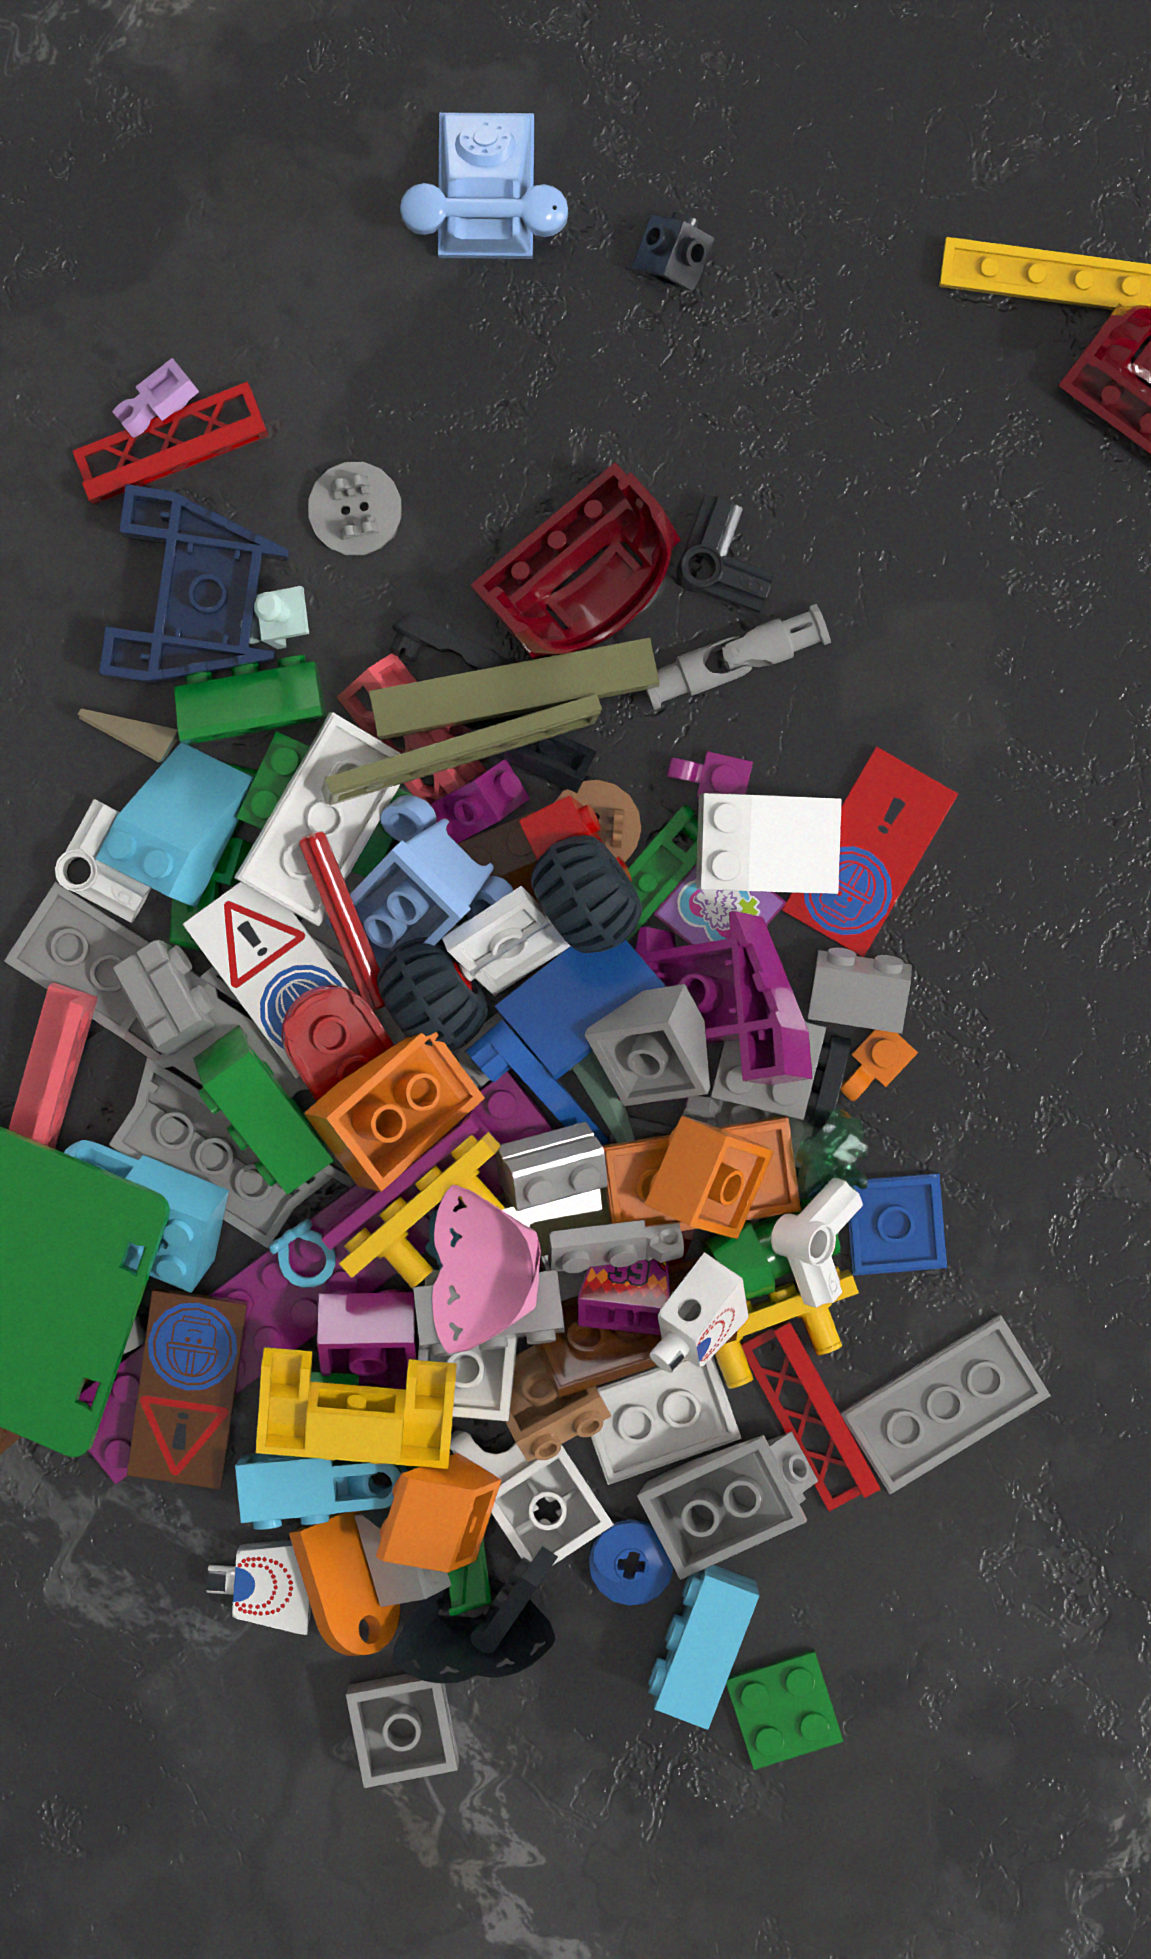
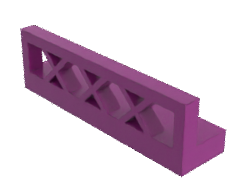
M473 1110L470 1111L382 1192L371 1191L324 1230L321 1238L322 1242L329 1250L336 1247L346 1257L349 1252L345 1249L344 1245L365 1227L371 1234L384 1223L379 1215L400 1196L407 1203L418 1194L420 1190L414 1184L434 1166H437L442 1172L455 1161V1158L450 1153L470 1135H473L478 1141L488 1132L492 1136L493 1134Z

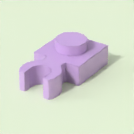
M171 358L136 386L140 393L138 396L121 402L113 410V413L134 438L147 429L151 419L156 415L161 421L165 420L173 412L182 409L199 391L174 359Z

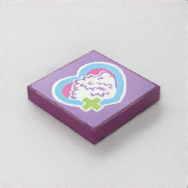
M696 863L654 912V915L688 944L694 945L731 938L729 912L731 911L763 917L767 926L787 902L775 892L696 889Z

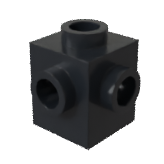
M673 212L671 218L651 215L632 268L662 285L695 292L715 238L699 230L700 222L686 214Z

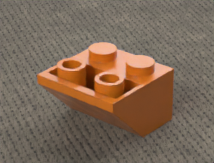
M459 1453L449 1456L448 1469L418 1467L402 1473L393 1487L392 1494L394 1499L389 1515L380 1529L381 1541L376 1557L384 1562L446 1573L475 1562L502 1479Z

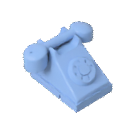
M439 113V188L426 183L414 185L406 191L400 204L402 221L409 230L422 235L431 234L438 230L439 258L533 259V234L541 237L554 236L563 229L568 218L567 201L561 191L554 186L546 184L534 186L533 113Z
M400 796L383 810L381 824L384 830L391 837L400 841V843L391 850L350 894L380 969L385 959L402 943L416 938L428 937L423 944L435 945L466 913L470 920L505 895L514 891L512 886L503 878L490 876L494 869L491 863L486 866L478 865L447 834L446 826L449 821L444 818L436 823L434 809L427 801L417 796ZM327 918L324 922L333 930L329 918Z

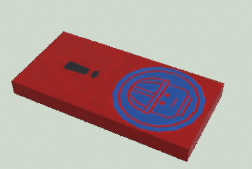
M875 747L841 806L838 894L791 892L781 911L845 948L854 951L859 956L864 957L958 793L884 750Z

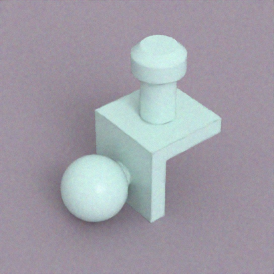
M302 586L256 594L250 644L263 641L276 649L287 648L285 638L309 634L304 588Z

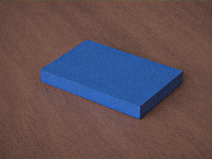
M626 940L620 945L603 952L581 953L569 947L499 1002L495 1008L550 1075L557 1080L593 1051L584 1035L587 1028L640 992L666 986Z

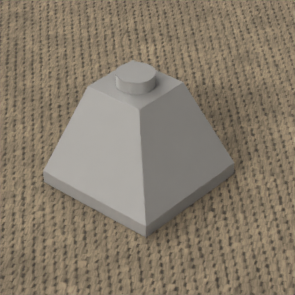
M685 984L642 991L587 1028L584 1035L624 1106L708 1094L710 1081L705 1022Z

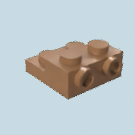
M534 1345L516 1355L509 1422H506L527 1462L535 1458L542 1461L551 1459L560 1452L562 1443L577 1435L580 1437L593 1436L602 1429L603 1421L610 1418L611 1414L596 1386L558 1398L536 1346Z

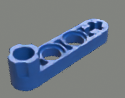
M503 1019L466 1050L472 1060L493 1083L512 1068L565 1127L587 1122L594 1137L598 1139L602 1146L607 1145L610 1141L593 1119L558 1080H555Z

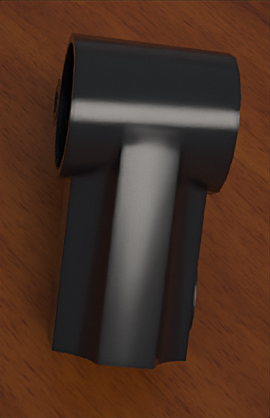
M705 494L685 550L677 564L676 574L678 581L682 587L691 592H703L759 613L768 595L774 573L727 556L743 508L724 498ZM701 557L708 561L712 570L709 579L697 580L692 577L688 570V562L691 558Z

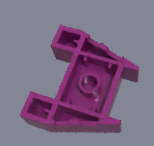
M731 911L729 912L731 938L677 948L674 932L650 927H641L639 929L635 951L666 987L686 985L704 1019L706 1045L739 1039L743 1081L776 1085L813 1079L809 1031L763 917ZM664 1100V1101H657V1102H650V1103H643V1104H652V1103L665 1102V1101H671V1100Z

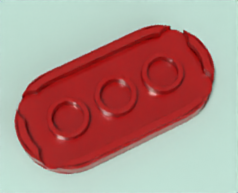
M320 986L303 993L292 1003L282 1024L281 1036L285 1053L316 1102L338 1082L394 1046V1043L366 1001L357 993L341 986Z

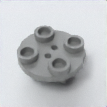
M344 462L328 469L315 482L308 499V518L316 536L330 550L346 556H365L382 549L395 537L402 519V500L394 481L382 469L365 462ZM367 503L369 508L366 511H362L360 505ZM343 507H349L350 513L344 515L341 510Z

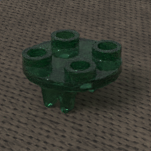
M836 1109L815 1138L809 1136L804 1139L796 1153V1161L801 1163L798 1177L799 1193L813 1200L833 1178L846 1181L855 1191L856 1189L853 1186H857L860 1189L868 1187V1178L855 1168L857 1157L865 1158L868 1155V1147L862 1143L864 1135L862 1121L842 1109Z

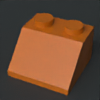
M681 1116L678 1125L669 1136L668 1149L660 1169L655 1173L650 1182V1193L645 1205L688 1226L738 1239L774 1151L707 1123Z

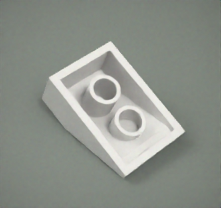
M699 794L696 889L838 894L841 799Z
M433 1270L425 1278V1286L434 1285L439 1275V1270ZM518 1338L507 1339L508 1347L479 1350L478 1345L469 1351L445 1356H432L431 1349H422L419 1343L418 1360L457 1363L453 1417L509 1422Z

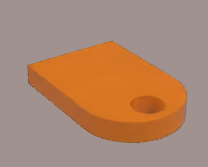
M367 1510L332 1514L329 1516L328 1522L306 1525L289 1533L318 1630L332 1649L347 1656L369 1655L383 1649L393 1638L400 1618V1604L380 1607L355 1520L356 1515ZM362 1618L366 1620L369 1626V1637L366 1642L359 1635V1623Z

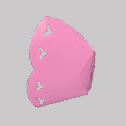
M452 1185L442 1198L435 1222L434 1242L443 1267L434 1283L432 1293L434 1324L438 1338L447 1353L469 1351L498 1335L534 1310L537 1302L541 1255L536 1231L473 1191ZM461 1196L467 1207L454 1212V1207L459 1204L458 1197ZM450 1228H453L456 1233L462 1235V1238L457 1241L455 1247L451 1246L453 1235L450 1233ZM453 1285L460 1298L454 1300L451 1305H448L447 1302L451 1297L449 1287ZM450 1323L463 1329L457 1341L453 1339L455 1332L450 1328Z

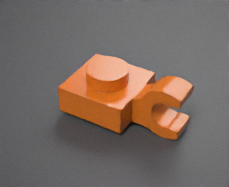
M874 1029L850 1054L860 1065L841 1084L840 1091L850 1101H855L874 1079L883 1087H887L918 1052L898 1033Z

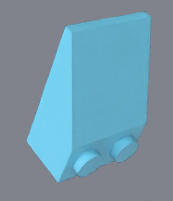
M181 742L116 816L96 860L168 897L196 908L239 821L236 817L254 777Z

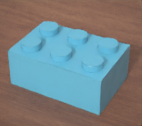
M716 1565L709 1566L688 1576L682 1592V1597H684L683 1604L686 1605L682 1616L673 1615L665 1636V1641H667L666 1649L669 1650L665 1660L656 1659L649 1677L648 1685H650L648 1693L653 1694L654 1710L704 1729H709L760 1596L755 1580Z

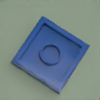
M939 1173L846 1180L849 1186L859 1193L863 1204L848 1221L853 1276L947 1268Z

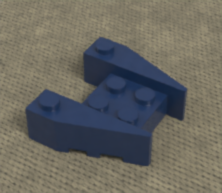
M126 484L119 529L121 536L166 543L153 633L113 627L105 628L99 674L105 678L152 684L180 679L198 673L230 670L233 667L274 662V651L249 648L255 611L254 604L258 590L262 558L289 561V549L190 501L174 491Z

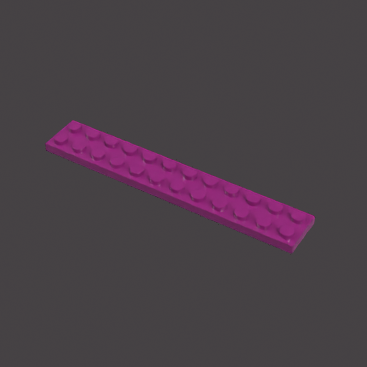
M509 1070L494 1083L490 1081L479 1090L485 1099L473 1109V1112L501 1145L555 1130ZM494 1155L477 1169L479 1174L476 1176L497 1198L504 1191L499 1183L496 1155ZM354 1184L309 1218L312 1221L310 1229L323 1234L329 1225L373 1190L358 1187L357 1184ZM459 1198V1204L454 1207V1212H457L459 1210V1206L463 1204L459 1200ZM441 1201L406 1231L408 1235L405 1238L420 1255L426 1251L425 1246L430 1242L429 1220L431 1214L438 1210ZM300 1237L289 1243V1263L292 1270L298 1275L313 1277L324 1269L326 1255L318 1244ZM334 1247L336 1251V1265L332 1275L323 1284L316 1287L302 1288L292 1284L284 1277L279 1266L278 1252L272 1254L268 1249L211 1292L208 1296L248 1301L235 1394L261 1376L264 1347L295 1350L318 1333L319 1294H332L339 1290L371 1293L398 1273L385 1257L379 1259L377 1256L351 1278L339 1264L345 1257ZM145 1343L121 1360L92 1447L89 1449V1452L115 1485L127 1477ZM94 1381L81 1391L79 1400L92 1406L99 1382Z

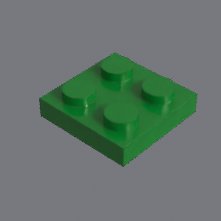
M814 1649L728 1677L726 1682L754 1770L844 1742Z

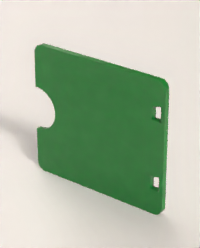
M0 1126V1427L68 1457H78L92 1447L169 1218L170 1207L166 1198L156 1191ZM131 1243L144 1246L137 1271L124 1266ZM86 1378L99 1382L92 1406L79 1400Z

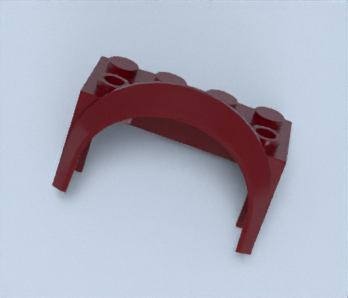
M1119 303L1058 386L1151 454V388L1136 376L1138 375L1151 383V340L1133 364H1131L1133 355L1145 339L1151 336V306L1135 305L1124 307Z
M615 462L470 586L533 660L543 658L545 655L577 652L609 638L627 625L646 606L662 583L669 566L672 549L681 539L668 519L663 507L631 472L626 475ZM620 542H626L630 546V548L638 555V557L643 561L642 567L627 552V550L620 544ZM609 545L604 553L585 572L559 591L551 594L559 584L599 550ZM547 605L568 629H563L546 610Z

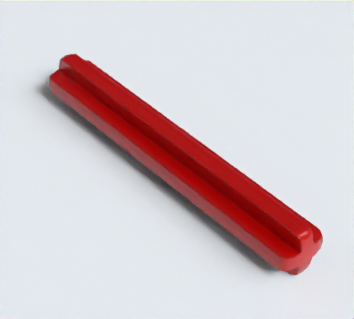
M323 831L310 833L299 840V846L359 995L372 1010L383 1008L385 1004L377 984L380 968L328 838Z

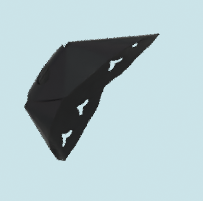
M489 1580L492 1602L505 1583ZM448 1587L423 1599L419 1603L395 1642L391 1661L405 1673L431 1683H460L476 1676L499 1678L519 1673L535 1664L554 1646L556 1637L549 1619L529 1599L495 1651L492 1653L481 1652L474 1647L470 1636L479 1623L486 1622L485 1615L491 1604L483 1606V1613L476 1618L468 1616L465 1612L450 1616L449 1609L452 1606ZM440 1609L443 1611L442 1616L437 1614ZM546 1642L543 1646L538 1647L535 1653L531 1655L532 1651L534 1650L535 1644H542ZM505 1659H509V1661L515 1662L512 1665L505 1664L501 1667H496L497 1665L504 1662ZM417 1660L422 1670L415 1667L414 1664H409L405 1661ZM447 1666L451 1669L459 1671L457 1673H453L450 1671H447L443 1674L439 1673L443 1671Z

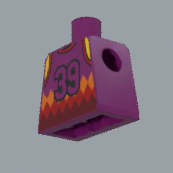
M645 1259L638 1260L626 1267H615L611 1264L589 1267L579 1292L578 1326L661 1335L658 1314L670 1298L668 1261L660 1263L655 1259L650 1261Z

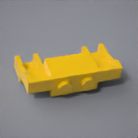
M264 1347L261 1364L256 1453L448 1469L457 1363L409 1359L405 1390L311 1382L312 1351Z

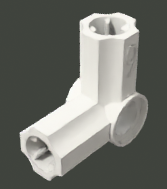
M94 799L66 852L57 860L55 867L56 878L65 889L73 891L126 921L133 923L143 907L151 887L96 860L116 816L120 812ZM84 858L91 867V874L86 882L75 885L67 876V868L72 860Z
M833 1178L798 1216L791 1213L781 1216L772 1231L771 1243L775 1253L788 1258L803 1303L811 1307L817 1308L822 1304L833 1303L842 1293L839 1284L840 1280L831 1257L835 1248V1235L863 1206L859 1193L842 1179Z

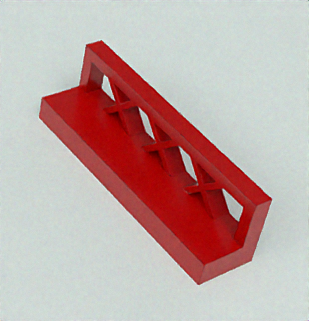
M247 381L184 406L179 411L173 412L163 421L159 417L151 419L147 429L137 437L133 438L127 430H123L75 449L72 452L84 482L82 484L91 503L96 505L124 494L126 484L142 487L269 436V433ZM241 396L244 397L251 416L229 425L218 421L226 402ZM215 407L212 417L200 413ZM194 416L208 423L204 435L186 442L174 438L181 420ZM172 424L167 435L157 431V429ZM149 433L165 440L158 453L143 459L130 455L137 437ZM127 442L124 452L113 448ZM104 450L121 457L115 470L95 478L86 459Z
M789 1319L741 1343L747 1362L785 1432L792 1431L818 1480L814 1485L828 1511H832L861 1494L866 1498L881 1490ZM777 1337L785 1352L780 1372L760 1366L752 1350ZM789 1361L798 1377L786 1374ZM766 1375L778 1378L775 1390H773ZM784 1380L803 1385L808 1396L803 1413L783 1408L778 1398ZM812 1403L820 1418L808 1415ZM788 1416L800 1419L797 1432ZM806 1421L825 1426L829 1432L830 1439L825 1454L808 1450L803 1445L801 1438ZM834 1444L843 1460L831 1456ZM810 1457L823 1460L820 1472H818ZM829 1463L848 1468L856 1482L852 1487L833 1497L824 1483Z

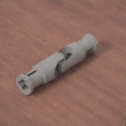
M814 604L809 606L808 612L785 621L777 618L758 625L742 638L739 636L728 637L677 656L676 662L657 669L659 687L646 690L653 709L661 708V702L682 694L689 693L693 696L742 677L751 671L752 667L772 666L793 658L795 651L821 642L823 645L831 643L818 605ZM722 649L724 665L730 672L724 674L712 673L705 667V662L713 653Z

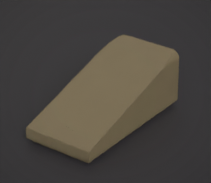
M80 709L77 714L79 719L161 764L168 758L179 739L178 730L86 709Z

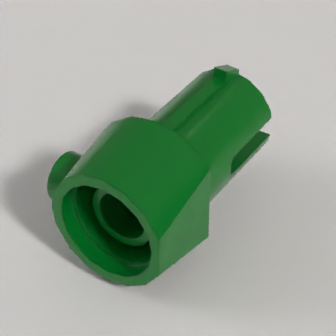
M801 1199V1211L791 1214L798 1216L813 1199ZM784 1214L775 1215L753 1225L748 1220H745L738 1239L716 1233L701 1243L703 1254L705 1252L743 1278L746 1300L775 1292L774 1279L792 1273L788 1258L775 1253L771 1243L773 1228L778 1219ZM837 1234L835 1235L836 1241L832 1256L840 1253V1243Z

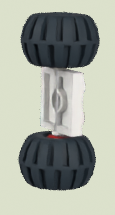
M588 835L571 836L555 842L540 856L531 874V884L538 902L520 886L472 919L461 924L458 928L440 939L435 945L423 944L428 937H421L396 947L385 959L379 970L377 984L388 1012L406 1037H412L423 1033L427 1037L437 1032L439 1036L435 1041L444 1042L450 1051L461 1048L479 1033L488 1014L486 998L477 980L496 996L569 947L581 953L603 952L623 943L638 924L642 914V906L630 879L609 849L600 840ZM427 1040L424 1043L426 1045L432 1046V1042H430L429 1040Z

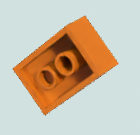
M437 1032L427 1037L423 1033L406 1037L338 1082L303 1113L358 1187L382 1192L485 1099L446 1044L435 1041L439 1036ZM427 1040H429L430 1042H432V1046L426 1045L424 1043Z

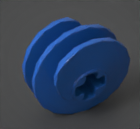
M626 1519L613 1523V1526L594 1539L590 1548L589 1568L591 1578L602 1594L613 1602L631 1606L645 1604L658 1597L669 1584L674 1567L653 1526L646 1521ZM629 1552L638 1553V1561H645L643 1565H636L633 1572L624 1571V1563H618L619 1559H627Z

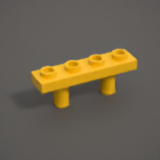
M489 1132L478 1141L473 1135H470L450 1153L455 1158V1161L442 1172L437 1166H434L414 1184L420 1190L418 1194L407 1203L400 1196L379 1215L384 1221L379 1228L371 1234L365 1227L344 1245L349 1254L339 1263L341 1267L353 1278L377 1256L379 1259L385 1257L413 1289L434 1269L405 1238L408 1235L406 1231L438 1204L452 1185L471 1190L501 1210H504L505 1207L476 1176L479 1174L477 1169L492 1157L501 1145ZM459 1196V1200L467 1207V1205L463 1202L462 1197Z
M835 1266L842 1293L834 1302L858 1294L859 1292L850 1270L846 1269L840 1272L839 1267ZM794 1283L776 1287L775 1292L768 1294L769 1299L751 1305L749 1299L746 1300L749 1318L737 1330V1340L724 1344L715 1353L728 1389L742 1386L754 1379L740 1342L743 1336L785 1320L802 1317L817 1356L841 1348L842 1344L828 1308L832 1303L822 1304L817 1308L804 1304L800 1291L795 1287Z

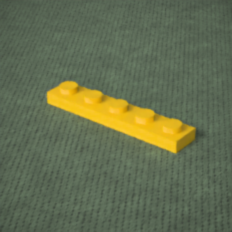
M946 237L939 287L1114 310L1119 303L1124 307L1135 305L1151 306V264Z

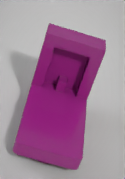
M503 759L467 784L430 803V805L434 809L436 823L444 818L449 821L446 826L447 834L456 843H459L500 821L530 798L509 763Z

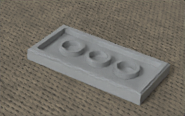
M999 1314L841 1411L840 1414L889 1494H892L1051 1395L1003 1317Z

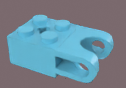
M81 1140L70 1145L65 1150V1154L156 1191L166 1198L170 1207V1214L149 1276L192 1293L215 1260L229 1190L145 1155H142L137 1160L87 1140ZM131 1243L124 1265L137 1270L144 1246Z
M260 1453L243 1454L235 1465L241 1523L253 1522V1529H271L282 1526L281 1520L300 1517L302 1525H312L328 1522L329 1515L384 1509L392 1505L394 1499L392 1494L393 1487L401 1474L407 1472L408 1469L406 1465L372 1464L369 1462L324 1460L321 1458ZM384 1472L390 1477L392 1484L388 1486L376 1485L373 1482L372 1474Z

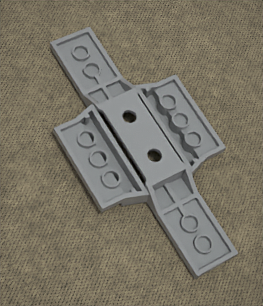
M55 882L4 962L47 990L50 984L57 983L97 996L98 999L92 1019L147 1056L135 1105L109 1145L120 1153L139 1160L142 1155H145L228 1189L229 1193L223 1220L266 1248H269L268 1246L274 1241L293 1210L331 1178L338 1180L348 1187L356 1184L330 1150L334 1161L288 1195L278 1182L272 1187L268 1185L254 1165V1163L260 1160L250 1147L242 1151L228 1133L226 1127L232 1123L222 1111L213 1114L198 1093L202 1088L170 1067H176L202 1084L193 1058L240 1025L248 1036L247 1041L263 1063L265 1061L274 1072L273 1076L290 1098H293L300 1090H308L301 1077L299 1076L296 1079L253 1020L218 998L217 989L240 1003L214 967H211L203 975H199L193 970H190L187 974L194 986L200 985L211 998L214 1010L209 1013L216 1024L215 1028L200 1038L192 1040L189 1045L173 1055H166L156 1051L112 972L114 966L128 957L136 955L137 951L150 944V942L74 892L65 889L58 882ZM311 936L347 987L359 995L345 958ZM386 1006L373 1010L394 1045L406 1038ZM504 1193L498 1196L497 1199H505Z

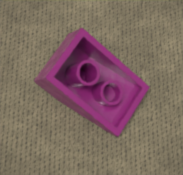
M388 1289L380 1293H355L349 1290H339L332 1294H319L317 1346L321 1376H331V1373L359 1375V1386L406 1390L409 1359L418 1360L417 1317L414 1292Z

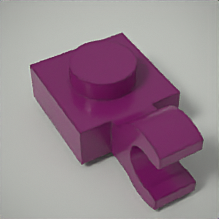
M706 751L703 765L674 757L670 758L666 777L697 783L698 787L695 798H699V794L704 793L746 795L753 762Z

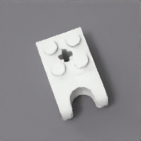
M456 1430L451 1433L450 1449L453 1454L459 1453L502 1479L491 1513L521 1559L524 1556L532 1562L541 1547L544 1546L558 1556L554 1562L556 1564L614 1525L562 1445L560 1452L551 1459L542 1461L535 1458L527 1462L516 1442L509 1450L494 1454L485 1452L474 1442L471 1435L465 1431ZM543 1497L548 1502L557 1500L560 1503L561 1508L555 1511L559 1518L552 1523L546 1518L538 1521L533 1513L539 1509L536 1502Z

